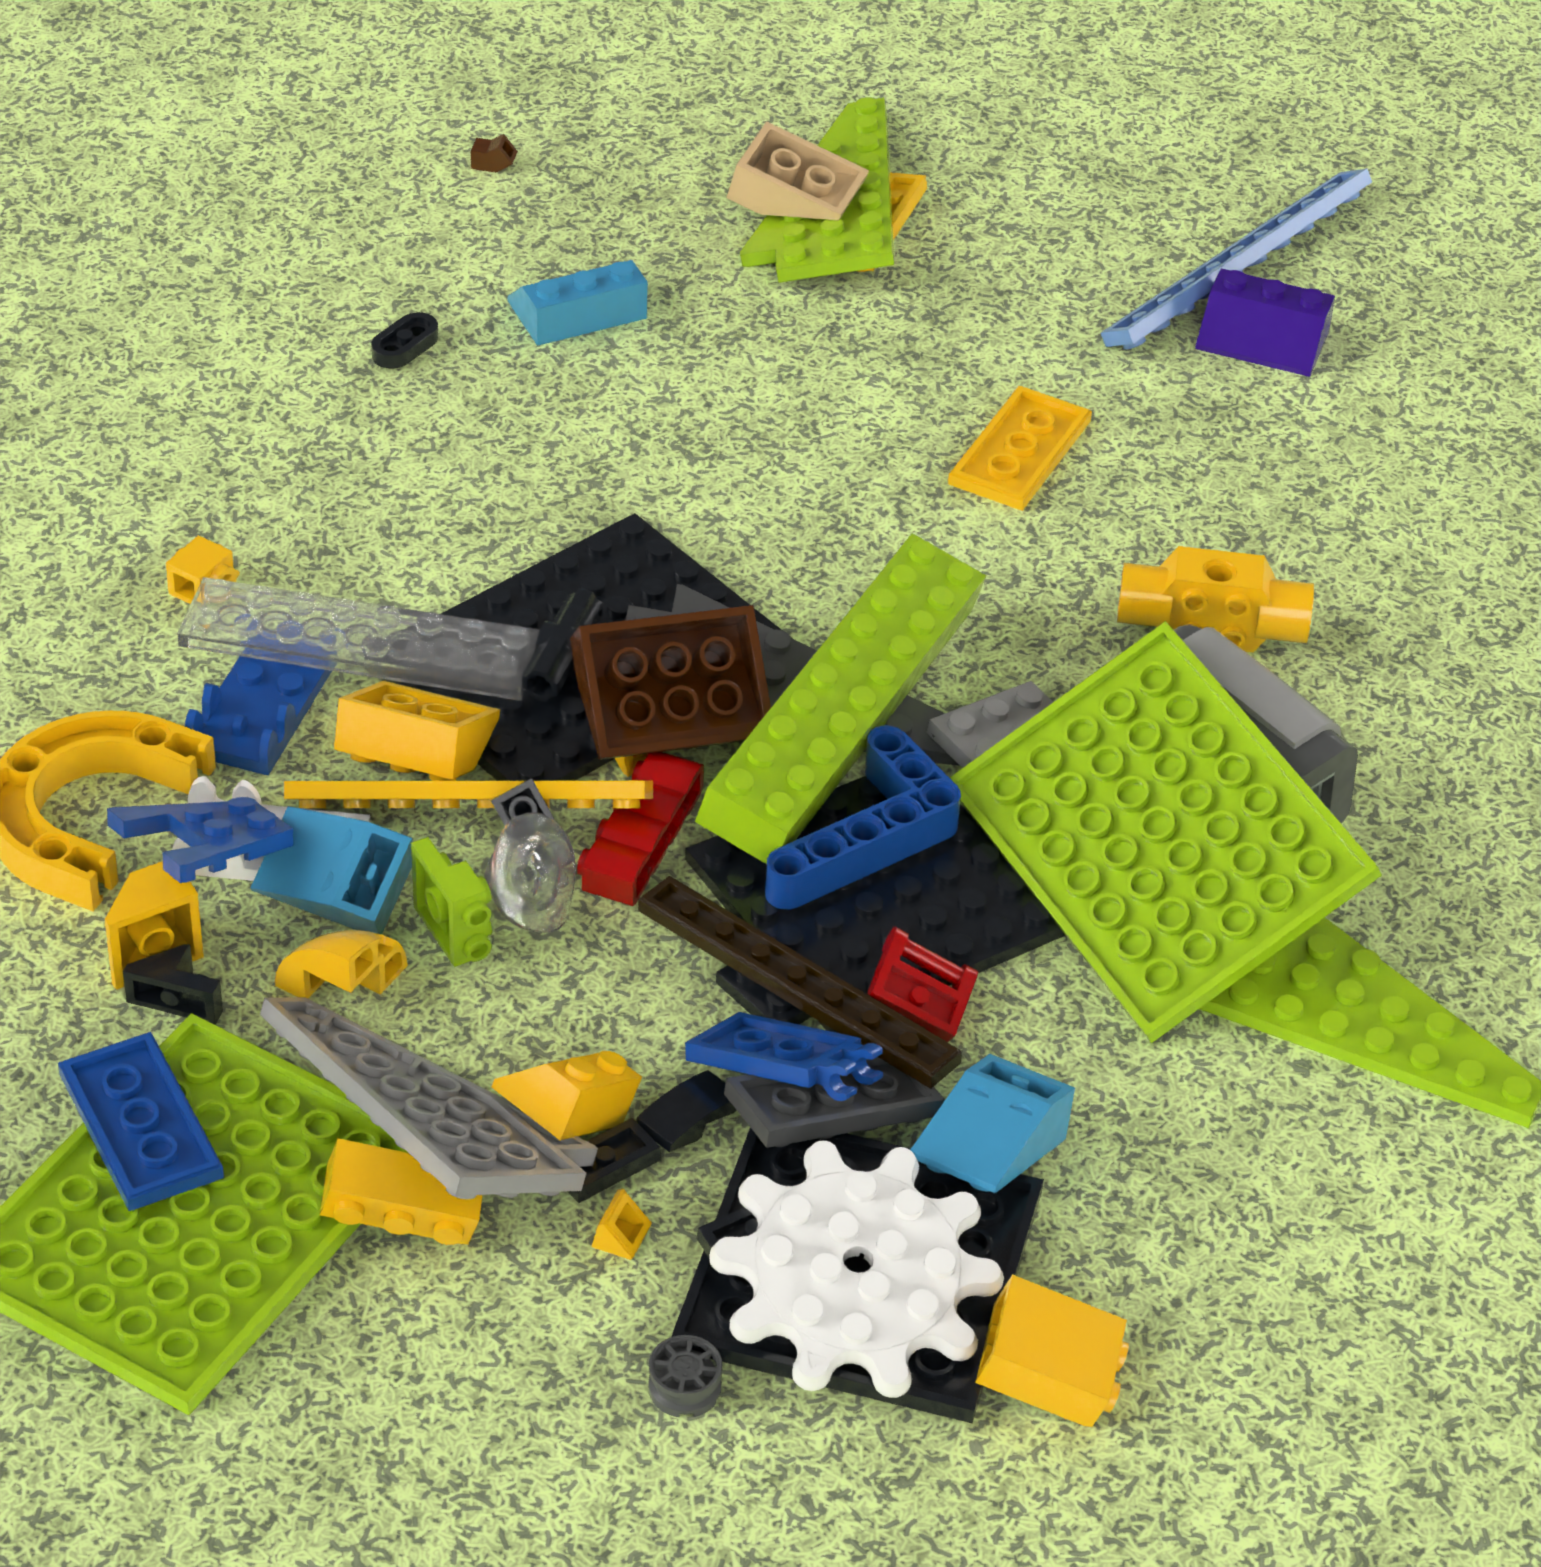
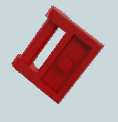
M895 926L884 942L883 953L867 994L946 1042H949L957 1033L975 985L978 971L966 964L960 967L908 939L909 934ZM901 956L952 983V988L901 961Z

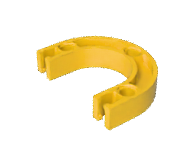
M114 710L76 714L35 729L17 741L0 759L1 861L10 872L31 887L94 912L103 901V895L99 894L98 882L103 883L105 888L112 890L119 882L115 851L51 825L40 814L44 803L54 792L67 783L99 773L132 774L189 794L192 783L198 778L197 769H201L202 773L208 776L216 769L213 737L153 715Z

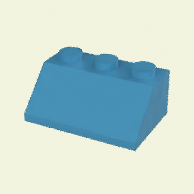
M633 260L522 286L508 295L507 300L538 346L647 319L648 282Z

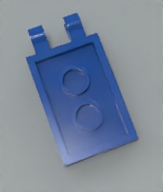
M742 1012L734 1014L685 1042L686 1061L810 1088L818 1083L832 1099L837 1101H845L857 1094V1088L845 1085L840 1075L847 1076L851 1073L856 1081L864 1085L873 1084L883 1077L882 1071L871 1069L866 1062V1059L873 1060L883 1054L882 1047L877 1044L868 1043L862 1045L861 1038Z

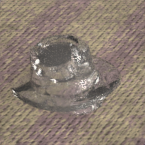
M525 813L510 819L501 831L494 852L488 861L484 878L489 885L492 901L501 915L512 924L535 933H551L559 930L566 923L570 913L576 873L574 850L569 837L557 821L542 813Z

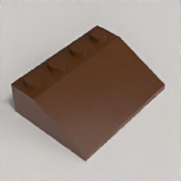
M753 605L579 626L570 638L577 683L599 760L742 742L746 740L771 709Z

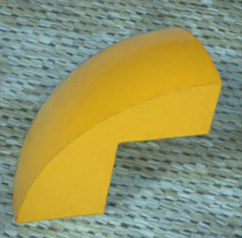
M343 930L327 933L307 941L282 960L276 971L275 986L296 997L309 998L327 981L350 993L360 984L381 995L408 966L407 957L403 946L398 941L379 933L362 930Z

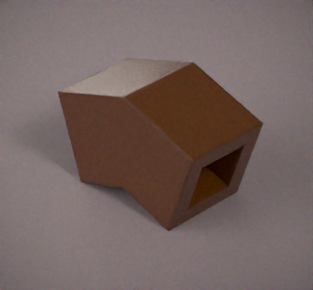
M505 134L492 140L476 138L471 149V169L496 173L512 165L518 151Z

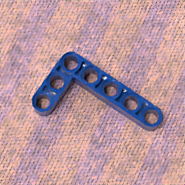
M890 725L875 727L867 736L865 775L887 800L772 851L767 857L765 898L768 903L779 909L790 910L798 908L949 839L955 835L958 829L961 800L960 789L904 731Z

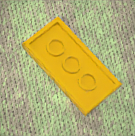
M1018 386L949 473L948 484L1023 511L1091 422L1092 411L1029 388Z

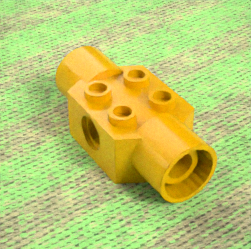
M1178 546L1160 566L1133 563L1123 564L1117 623L1158 627L1166 621L1173 630L1178 626L1188 624L1202 629L1213 627L1242 650L1252 653L1266 639L1307 644L1312 618L1314 583L1276 579L1264 555Z

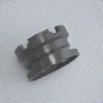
M678 1335L659 1343L652 1351L649 1359L650 1375L648 1390L652 1402L662 1412L674 1417H680V1414H693V1417H696L711 1410L716 1405V1400L721 1393L722 1359L718 1350L707 1340L692 1335ZM694 1345L701 1347L706 1352L701 1353L699 1351L692 1350V1346ZM711 1356L713 1357V1359H714V1361H715V1363H716V1366L714 1365V1363H713L712 1360L710 1359Z

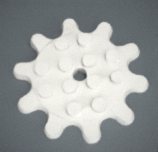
M828 1141L815 1142L806 1150L804 1167L807 1172V1178L799 1185L783 1186L760 1174L751 1175L742 1182L738 1192L739 1201L744 1208L752 1212L756 1217L758 1228L756 1232L749 1236L724 1237L717 1241L709 1254L710 1264L721 1274L736 1275L746 1279L753 1288L754 1296L752 1300L734 1312L730 1319L729 1329L732 1336L740 1342L750 1344L773 1335L789 1339L797 1350V1358L793 1364L792 1376L794 1382L799 1387L808 1391L820 1390L828 1384L832 1373L837 1367L852 1363L860 1365L868 1371L875 1389L880 1394L889 1398H897L904 1395L910 1389L912 1377L908 1367V1360L916 1350L932 1348L953 1361H964L974 1356L978 1347V1339L973 1329L958 1316L956 1312L957 1306L966 1297H986L998 1293L1002 1288L1004 1276L1001 1268L995 1261L969 1255L959 1246L958 1240L960 1235L975 1226L981 1216V1208L972 1194L958 1192L941 1199L929 1198L921 1194L914 1186L919 1170L918 1160L913 1152L907 1148H894L885 1155L879 1168L864 1172L852 1170L845 1165L835 1145ZM860 1253L864 1254V1259L871 1265L869 1270L857 1273L849 1270L844 1265V1261L847 1258L858 1257Z

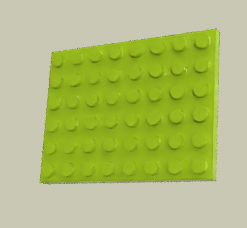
M1166 621L949 777L961 791L960 802L1015 872L1022 878L1037 900L1047 909L1060 929L1151 1044L1382 876L1376 863Z
M192 1013L159 1045V1048L223 1166L224 1178L128 1211L83 1122L0 1206V1313L187 1415H190L361 1225L359 1223L354 1225L343 1224L334 1218L320 1216L327 1164L337 1138L407 1152L397 1146L395 1140L385 1130L375 1125L358 1105L350 1102L346 1098V1094L336 1085Z

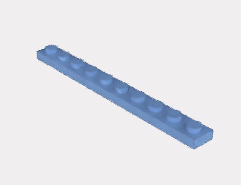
M1368 168L1338 173L1102 331L1101 336L1105 346L1123 345L1124 349L1135 348L1146 341L1145 336L1149 333L1168 327L1171 324L1170 319L1174 316L1192 311L1195 308L1194 303L1196 301L1209 297L1211 288L1221 268L1243 272L1246 267L1264 262L1268 258L1267 253L1289 245L1292 236L1305 233L1314 228V221L1335 214L1338 211L1336 207L1339 204L1357 199L1360 196L1359 191L1372 183Z

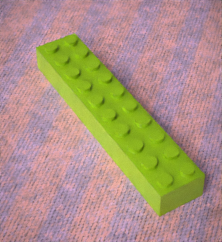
M912 533L708 785L695 822L767 864V857L772 851L795 841L867 748L869 732L887 722L888 718L898 708L971 613L987 575Z

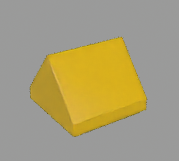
M623 1188L617 1190L600 1220L591 1247L631 1260L635 1256L652 1222Z

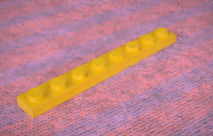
M284 781V799H299V808H326V799H343V808H371V799H388V808H415V799H432V808H460V799H477V808H494L491 802L492 799L525 781ZM534 781L548 808H550V799H567V808H595V799H612V808H640V799H653V781Z

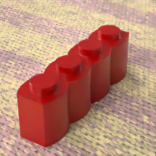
M663 752L649 753L644 761L639 760L636 763L631 781H653V799H640V808H613V813L609 819L603 818L601 820L594 844L590 849L585 848L578 860L577 874L582 875V891L630 906H634L637 903L651 875L655 873L664 858L668 846L674 841L683 826L686 816L690 814L703 790L704 764Z

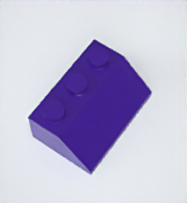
M1221 268L1209 294L1195 349L1310 377L1330 331L1335 295L1322 293L1317 289H1306L1285 284L1279 280H1268L1247 275L1237 270L1230 271Z

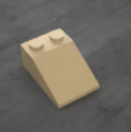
M766 121L737 163L726 198L761 215L840 220L867 178L869 170Z

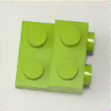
M429 837L412 842L413 906L454 967L470 961L477 962L484 959L492 950V943L488 939V936L492 935V925L490 922L492 913L487 903L491 902L492 896L486 879L481 875L477 877L466 860L452 865L445 852L439 853Z

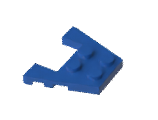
M237 797L223 802L107 808L108 826L124 839L171 831L190 846L163 852V870L179 883L195 880V870L209 866V872L212 873L227 869V859L244 854V860L250 861L293 846V828L257 803L255 799L249 797Z

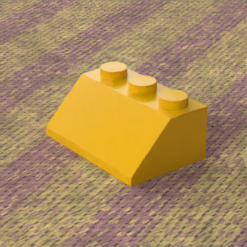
M381 681L339 698L334 750L351 754L350 758L358 762L371 763L380 761L390 764V769L397 772L411 773L419 771L429 774V778L433 781H456V778L475 769L500 718L501 709Z

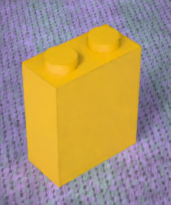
M1012 1274L994 1303L975 1383L1080 1425L1092 1427L1103 1411L1110 1413L1113 1410L1120 1393L1121 1384L1114 1380L1116 1372H1119L1122 1368L1129 1350V1343L1123 1341L1127 1320Z

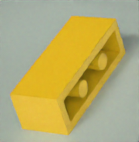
M337 1138L327 1164L320 1216L334 1218L338 1222L348 1225L359 1223L384 1228L389 1233L397 1235L413 1234L433 1238L445 1245L469 1244L480 1219L482 1195H476L474 1199H460L452 1196L446 1191V1187L431 1173L423 1170L420 1163L407 1152Z

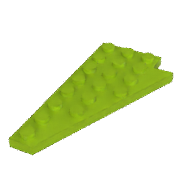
M865 97L856 102L848 103L817 145L869 170L867 178L840 220L766 215L740 251L743 267L776 263L778 282L781 283L895 265L886 103L884 97L877 99Z
M1325 917L1200 1008V1010L1526 1128L1530 1127L1541 1103V1080L1387 965L1376 952L1366 949Z

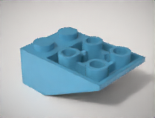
M288 806L282 821L293 828V846L265 855L250 889L349 928L382 934L412 868V838L371 822Z
M988 1054L964 1072L910 1150L918 1162L926 1164L930 1170L937 1173H947L969 1182L977 1190L996 1193L1066 1140L1075 1087L995 1055Z

